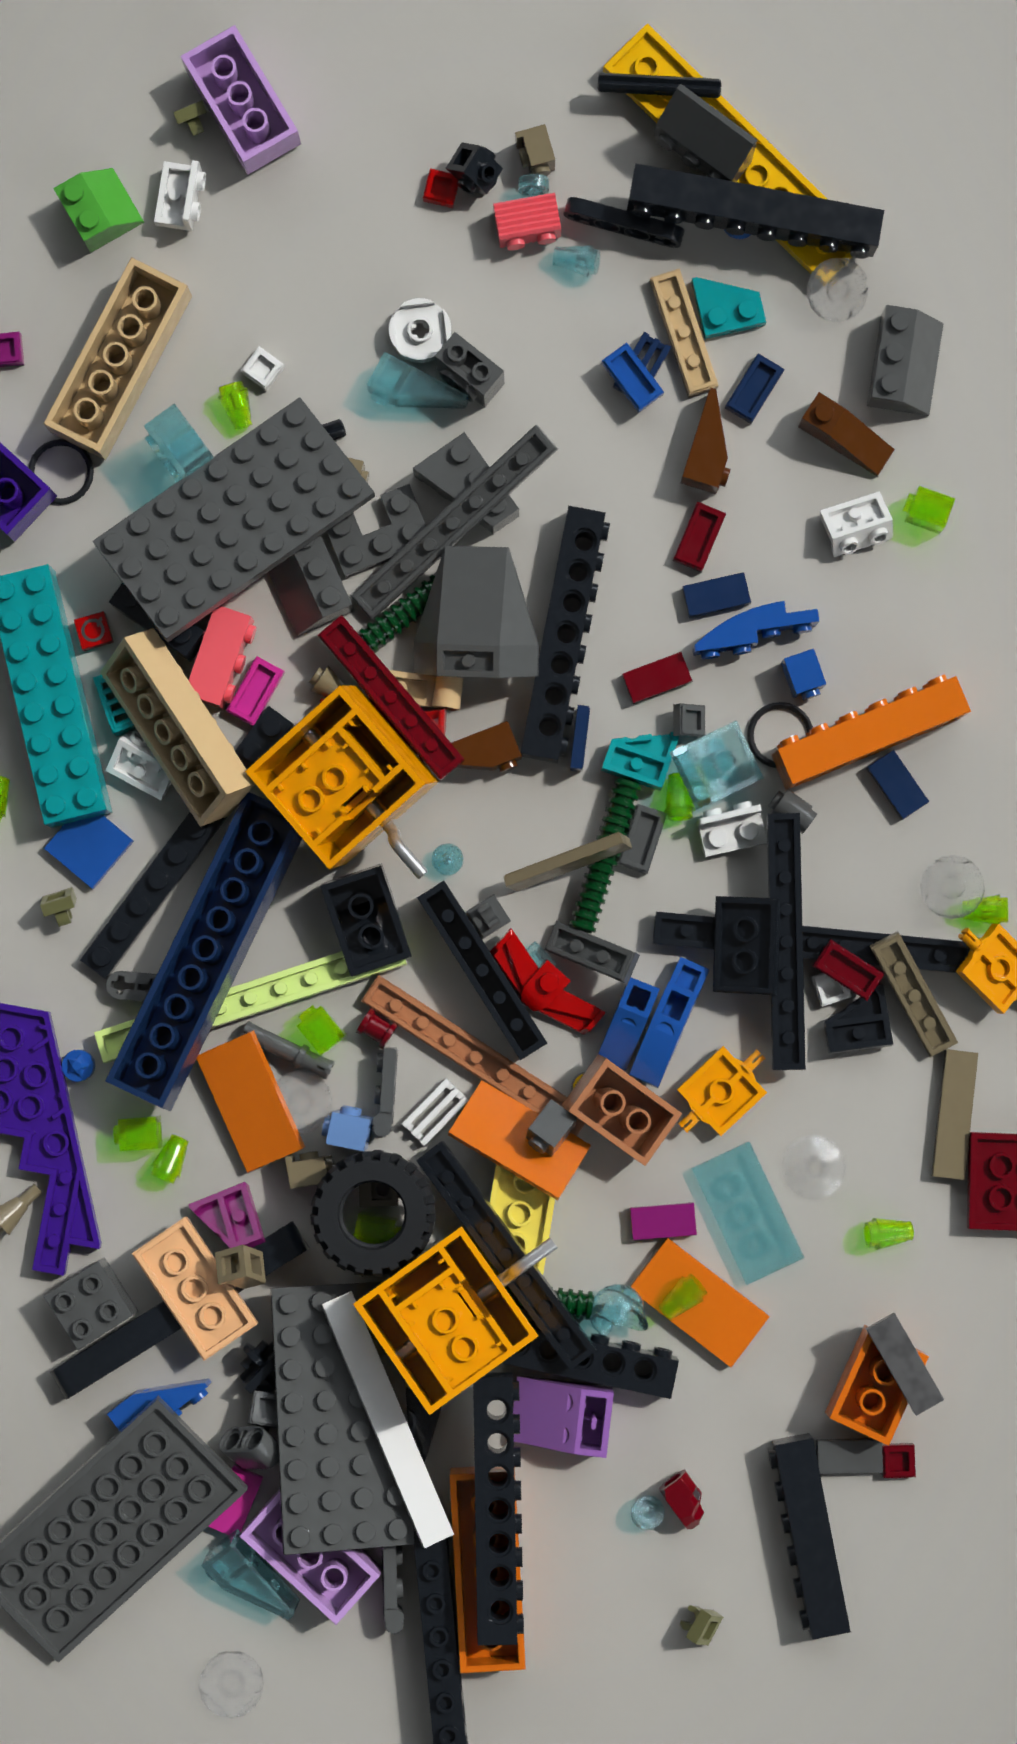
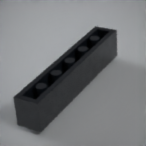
M442 881L417 897L519 1059H524L546 1045L547 1041L446 882Z
M810 1433L772 1440L773 1449L768 1450L771 1469L778 1470L779 1481L774 1482L778 1502L784 1501L786 1513L780 1514L784 1534L790 1533L792 1543L791 1546H787V1554L790 1566L796 1565L798 1578H793L796 1598H802L804 1610L799 1611L803 1631H809L812 1640L850 1633L813 1437Z

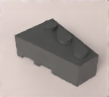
M463 432L413 467L414 477L433 488L443 498L453 502L489 466L466 433ZM508 495L479 524L495 534L519 517V508L510 495Z

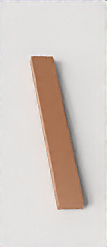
M380 975L376 977L361 1002L484 1082L538 1114L541 1113L551 1099L561 1106L567 1098ZM577 1118L575 1128L571 1133L577 1136L585 1123Z

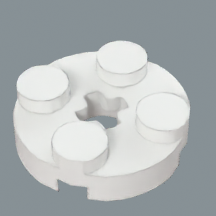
M415 298L408 300L399 306L400 308L390 319L389 336L391 344L404 360L415 363L435 360V355L452 335L450 318L444 309L442 310L440 306L429 299ZM423 323L424 328H429V333H426L423 338H418L417 335L411 333V330L417 328L416 324Z

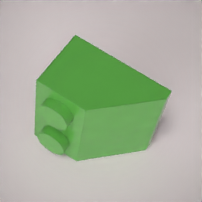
M113 168L81 172L53 188L90 253L144 223Z

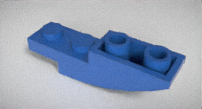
M785 601L749 609L733 616L708 632L694 645L693 656L701 655V658L705 660L720 657V652L732 651L733 655L748 654L752 652L751 648L756 647L758 644L757 634H762V638H774L781 636V631L793 630L794 634L811 632L812 627L819 623L818 609L786 613Z
M680 957L629 1073L630 1076L655 1088H659L710 969Z

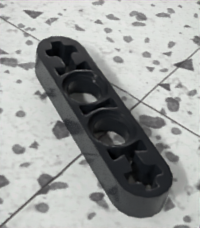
M577 197L567 199L563 213L566 218L581 224L670 248H679L681 246L685 232L682 227L652 217H637L633 212Z

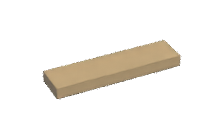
M680 268L651 277L649 282L688 398L708 392L710 387L717 389L719 385Z

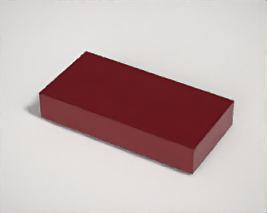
M697 501L673 561L702 573L726 513Z
M682 652L622 673L633 704L692 682Z
M831 939L828 940L812 965L866 1001L884 976V973Z

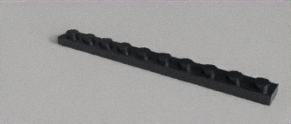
M270 706L266 708L235 750L246 769L254 764L295 726ZM189 812L80 961L103 978L108 979L227 817L200 827L192 813Z
M656 911L653 944L714 949L715 917ZM802 926L803 958L817 959L828 940L831 939L868 964L879 965L870 945L891 934ZM900 935L920 970L956 973V970L966 959L970 948L963 941Z

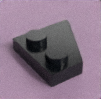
M883 984L875 988L867 1001L863 998L857 999L848 1005L847 1008L824 1022L829 1055L890 1047L893 1045Z

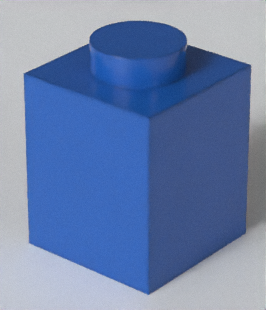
M814 648L782 660L781 666L793 698L801 696L804 701L821 694L819 689L826 685V681Z

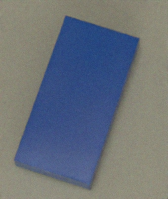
M627 342L601 361L603 367L638 413L664 395L662 388Z

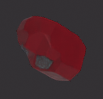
M684 1469L665 1481L659 1487V1490L687 1529H693L699 1525L704 1514L700 1504L702 1492Z

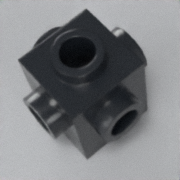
M461 142L446 167L458 180L457 185L459 188L469 194L474 192L488 194L490 189L495 186L497 178L503 170L494 160L496 156L492 151L480 145Z

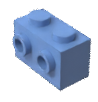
M343 1105L340 1110H335L331 1116L325 1117L322 1136H327L326 1144L364 1152L368 1149L373 1117L361 1115V1108Z

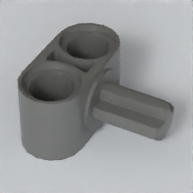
M257 1425L233 1427L220 1440V1451L242 1469H269L279 1462L278 1441L268 1433L270 1427Z

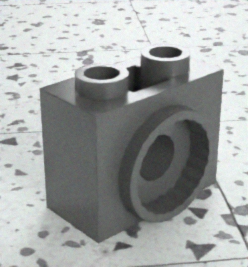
M456 332L452 334L435 355L436 369L440 372L439 375L453 391L469 402L476 400L483 407H486L505 384L504 370Z

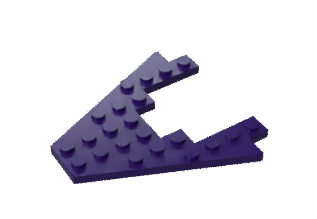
M0 1003V1133L24 1137L19 1164L20 1170L50 1175L32 1270L64 1276L67 1271L71 1244L100 1249L102 1241L66 1079L62 1071V1061L52 1016L49 1011Z

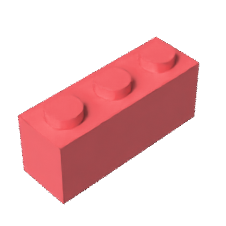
M219 606L212 611L188 680L199 694L203 703L223 710L226 703H231L236 690V686L232 685L236 673H242L246 662V656L243 655L247 643L251 644L253 642L257 629L253 625L254 620L251 616L223 606Z

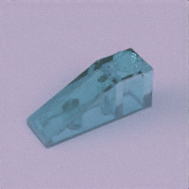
M386 352L382 355L367 383L368 392L371 394L370 398L383 406H387L389 403L395 407L466 409L469 403L468 395Z
M238 1529L209 1549L201 1566L205 1569L207 1576L215 1581L223 1590L287 1620L293 1617L300 1601L299 1597L268 1562L240 1537L241 1532Z

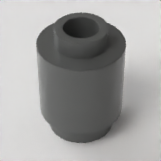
M789 789L785 793L778 791L768 805L773 809L771 813H800V833L802 834L817 815L812 810V805Z

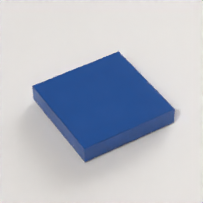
M99 815L64 824L44 849L90 888L94 889L134 840L104 815Z

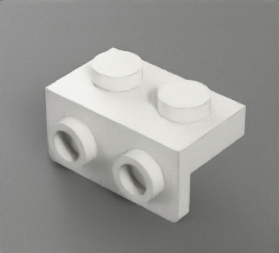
M192 160L191 165L164 161L154 218L156 226L193 231L194 221L198 222L201 214V203L197 202L199 191H204L206 183V173L202 172L199 161Z

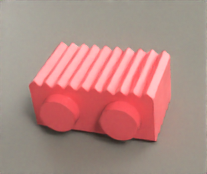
M555 193L493 203V213L500 248L507 247V250L511 251L524 248L525 244L536 241L539 245L554 243L556 238L561 237V224Z

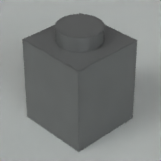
M551 1099L528 1128L526 1138L529 1140V1145L541 1154L546 1152L552 1157L575 1128L577 1117Z

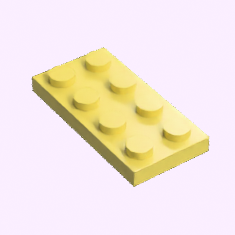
M496 1164L490 1205L524 1251L529 1253L549 1238L555 1199ZM482 1251V1256L496 1275H500ZM546 1257L535 1264L542 1275L544 1273Z

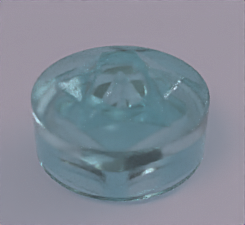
M541 174L523 175L518 179V192L528 197L547 194L549 192V178Z
M442 844L434 850L432 855V864L436 871L442 875L456 874L464 863L462 851L454 844Z
M648 1495L639 1498L631 1509L633 1522L643 1530L655 1529L662 1523L665 1516L662 1502L654 1496Z

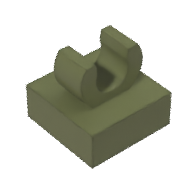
M202 100L173 112L178 125L187 122L192 136L204 132L199 116L206 114L207 111Z
M73 887L42 896L40 907L44 917L55 914L59 927L70 924L73 918L70 909L75 907L77 899Z
M689 1605L688 1610L695 1614V1621L691 1624L688 1621L681 1620L680 1626L684 1630L689 1631L686 1635L687 1639L697 1645L709 1646L724 1617L714 1610Z

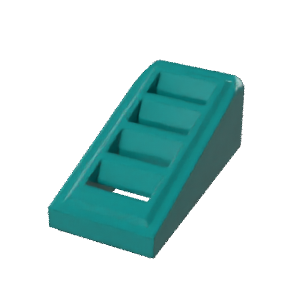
M102 675L93 677L113 734L117 737L136 729L130 718L120 722L117 721L116 717L126 714L125 710L120 708L113 711L112 706L120 702L117 698L109 700L107 695L113 692L110 687L104 688L103 683L106 681Z

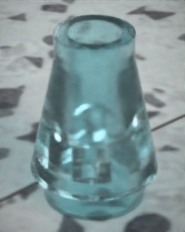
M593 245L555 247L553 265L566 268L586 277L589 274H597L600 264V250L594 249Z

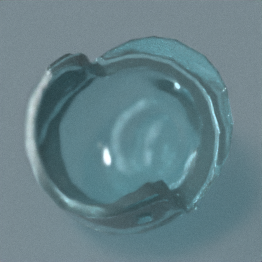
M613 1284L604 1287L595 1295L590 1322L601 1336H607L612 1331L613 1325L618 1327L624 1325L638 1331L648 1329L644 1301L640 1294L632 1287L624 1284Z

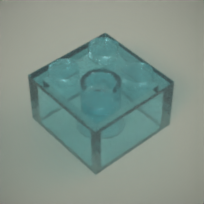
M175 403L144 425L149 434L144 439L160 461L164 458L167 459L163 464L176 483L181 479H185L214 458Z
M737 720L669 752L696 809L712 804L764 778Z

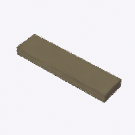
M617 832L505 874L503 876L506 887L517 892L630 850L632 845L627 836Z
M897 931L870 945L874 956L929 1057L931 1058L957 1044L958 1041L899 932Z
M945 1050L931 1176L965 1180L978 1053Z

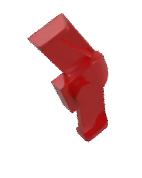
M512 928L489 951L520 995V1000L532 1011H538L583 1035L591 1031L605 1015L606 1012L565 991L564 988L571 980L546 959L538 968Z

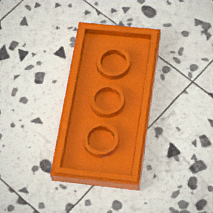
M254 1030L197 1056L196 1059L247 1173L305 1148Z
M482 1080L448 1132V1136L557 1201L591 1148V1144L570 1133L552 1157L546 1152L544 1154L537 1152L529 1145V1140L526 1136L528 1128L539 1114Z
M668 1237L629 1287L632 1292L729 1367L734 1365L770 1317Z

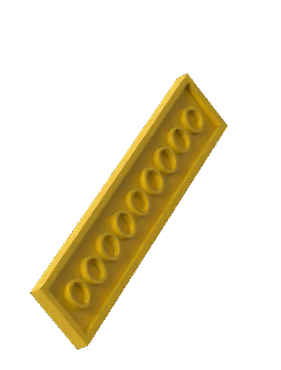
M648 23L603 66L604 73L703 78ZM626 93L656 123L672 96ZM721 95L719 98L700 97L757 139L752 162L738 179V183L827 199ZM775 239L823 287L853 258L847 252L827 253L821 251L819 247L809 245L795 247L788 244V241Z

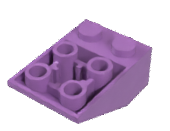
M517 1376L520 1401H514L513 1414H520V1434H514V1442L576 1455L607 1457L614 1396L613 1387Z

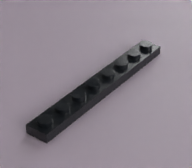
M768 813V898H781L778 995H771L772 1070H806L800 813Z
M444 1141L438 1143L416 1160L499 1274L527 1254ZM536 1265L508 1284V1287L570 1370L598 1350Z

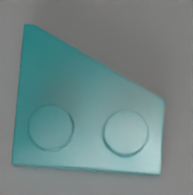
M698 277L692 278L691 284L705 339L766 325L760 292Z
M672 731L670 734L657 736L648 734L639 735L632 739L628 737L614 738L611 740L601 771L661 791L679 736H673Z

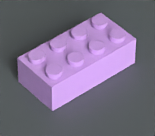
M235 25L181 55L187 74L247 175L301 145L297 128Z
M280 1489L247 1524L240 1535L249 1546L335 1625L338 1624L381 1574L382 1567L363 1549L284 1555Z

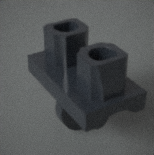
M262 1340L256 1347L246 1343L243 1346V1350L248 1356L240 1363L246 1369L240 1375L241 1380L244 1382L243 1387L250 1394L254 1390L272 1393L275 1389V1379L269 1374L274 1370L273 1341L268 1345Z

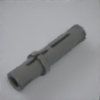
M250 1021L245 1025L243 1029L245 1032L241 1033V1036L254 1030L263 1050L293 1063L294 1068L300 1069L302 1067L323 1077V1079L328 1078L331 1072L330 1069L334 1066V1060L327 1059L310 1051V1047L305 1044L303 1046L297 1045L252 1024Z

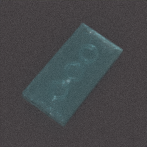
M750 1141L691 1168L746 1285L804 1258Z

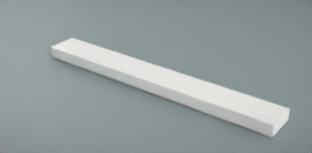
M352 1291L321 1304V1307L421 1545L425 1549L454 1535L367 1326L353 1305L356 1300Z

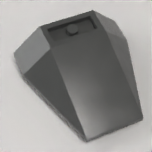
M445 546L414 639V673L433 676L483 678L533 677L539 675V643L509 547Z

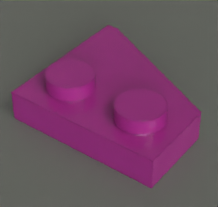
M246 1182L189 1204V1208L229 1248L239 1245H246L252 1248L265 1242L250 1187Z

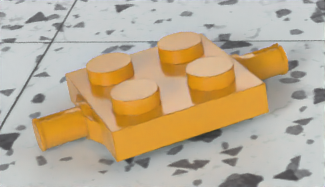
M992 924L980 939L969 928H965L961 931L962 934L958 935V938L970 948L966 959L956 970V973L996 1013L1005 1014L1011 1004L1017 1000V941L1000 924Z
M724 1046L718 1049L676 1089L687 1100L692 1110L678 1122L680 1127L686 1125L683 1130L688 1133L701 1120L709 1124L719 1136H722L767 1093L756 1081L752 1072L766 1058L760 1055L761 1053L756 1049L742 1062L734 1058Z

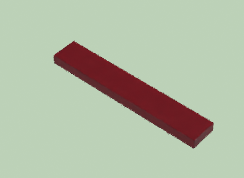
M343 615L339 616L318 634L321 641L440 780L444 779L465 761L464 757Z

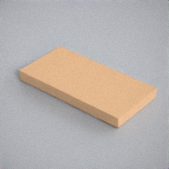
M187 1216L132 1253L203 1361L258 1324V1321L236 1288L230 1284H218L216 1259Z

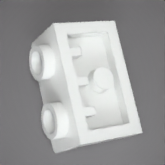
M880 491L820 510V518L831 541V551L834 557L852 554L856 550L871 545H880L893 538V519Z
M128 731L118 740L105 771L162 800L169 789L171 781L140 733Z
M752 801L734 804L733 811L722 813L721 808L702 812L703 818H699L696 822L705 858L767 844L760 813L762 811L761 805L753 806Z

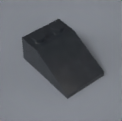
M382 863L320 885L351 977L412 957Z

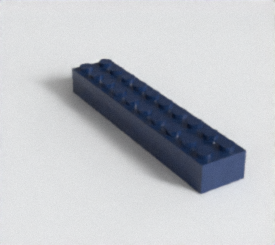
M250 792L240 802L105 1082L162 1109L172 1110L302 840V837L272 802Z

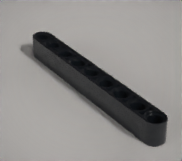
M294 1221L264 1238V1243L252 1247L263 1252L265 1276L309 1249ZM234 1286L238 1293L244 1290L242 1288ZM163 1301L53 1369L50 1373L67 1400L181 1329V1326Z

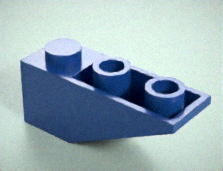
M632 977L624 987L598 1052L599 1055L607 1058L623 1071H626L660 990Z
M207 1378L137 1390L114 1407L107 1415L120 1431L159 1395L180 1416L183 1413L180 1407L188 1401L194 1405L208 1394L205 1388L211 1384V1380Z

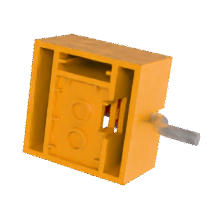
M339 685L245 771L328 869L346 865L385 831L392 849L418 879L428 872L402 841L401 832L393 820L398 819L434 787L439 780L358 686Z
M461 1226L353 1303V1305L430 1415L538 1337V1334L507 1292L505 1286L556 1250L557 1246L551 1238H548L500 1275L496 1276Z

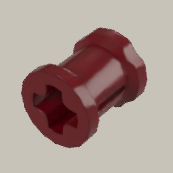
M371 1008L363 1018L356 1033L366 1034L378 1042V1047L383 1049L398 1025L387 1023L375 1015V1010Z

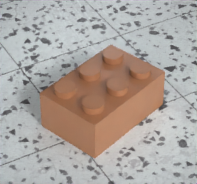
M599 1054L561 1105L644 1166L647 1165L682 1115L676 1108Z

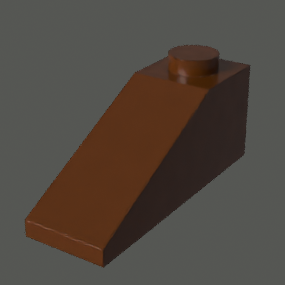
M710 387L680 483L716 494L719 486H726L731 469L725 467L728 456L717 391L715 388Z
M818 392L798 428L877 477L895 450L846 408Z
M508 721L452 742V745L465 759L457 768L489 771L499 768L500 773L516 768L518 766L516 761L522 759ZM420 757V760H421L425 765H427V764L424 762V760Z

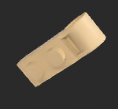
M389 670L420 707L434 709L447 707V710L451 711L460 710L463 678Z

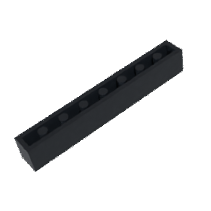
M636 163L626 211L633 212L635 216L641 218L655 216L664 218L666 222L673 224L687 222L695 224L700 229L710 230L719 228L726 230L727 233L732 235L751 234L756 235L757 238L763 241L783 240L788 241V244L795 247L815 246L819 247L823 252L835 253L841 251L850 253L854 258L865 259L873 257L879 246L885 210Z

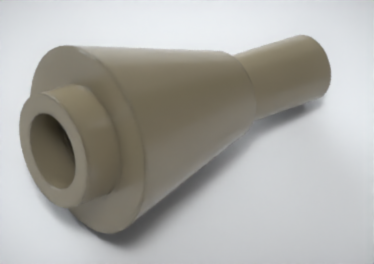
M329 665L325 670L319 667L309 681L313 685L311 692L325 697L330 695L339 685H345Z
M35 1184L20 1197H15L0 1205V1235L4 1231L10 1235L28 1209L27 1207L42 1194V1191Z

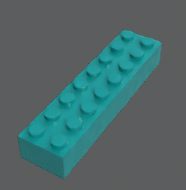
M49 564L1 575L0 638L44 825L54 828L99 815L111 814L113 811L56 571Z

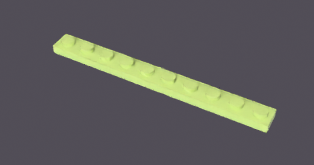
M341 951L231 987L211 1029L407 965L406 959L351 977L343 952ZM135 1019L94 1032L103 1063L106 1064L116 1060Z

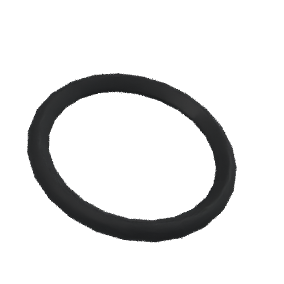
M64 439L52 440L44 443L35 451L28 468L34 473L38 458L43 452L54 446H68L78 451L87 465V478L83 487L74 495L67 498H56L51 503L58 505L70 504L80 499L89 490L94 475L93 463L86 450Z
M785 702L771 703L762 707L752 717L748 726L747 737L751 752L760 762L772 768H777L775 762L763 756L757 749L754 741L755 726L761 716L773 709H788L800 716L805 723L807 733L813 728L809 717L803 710Z

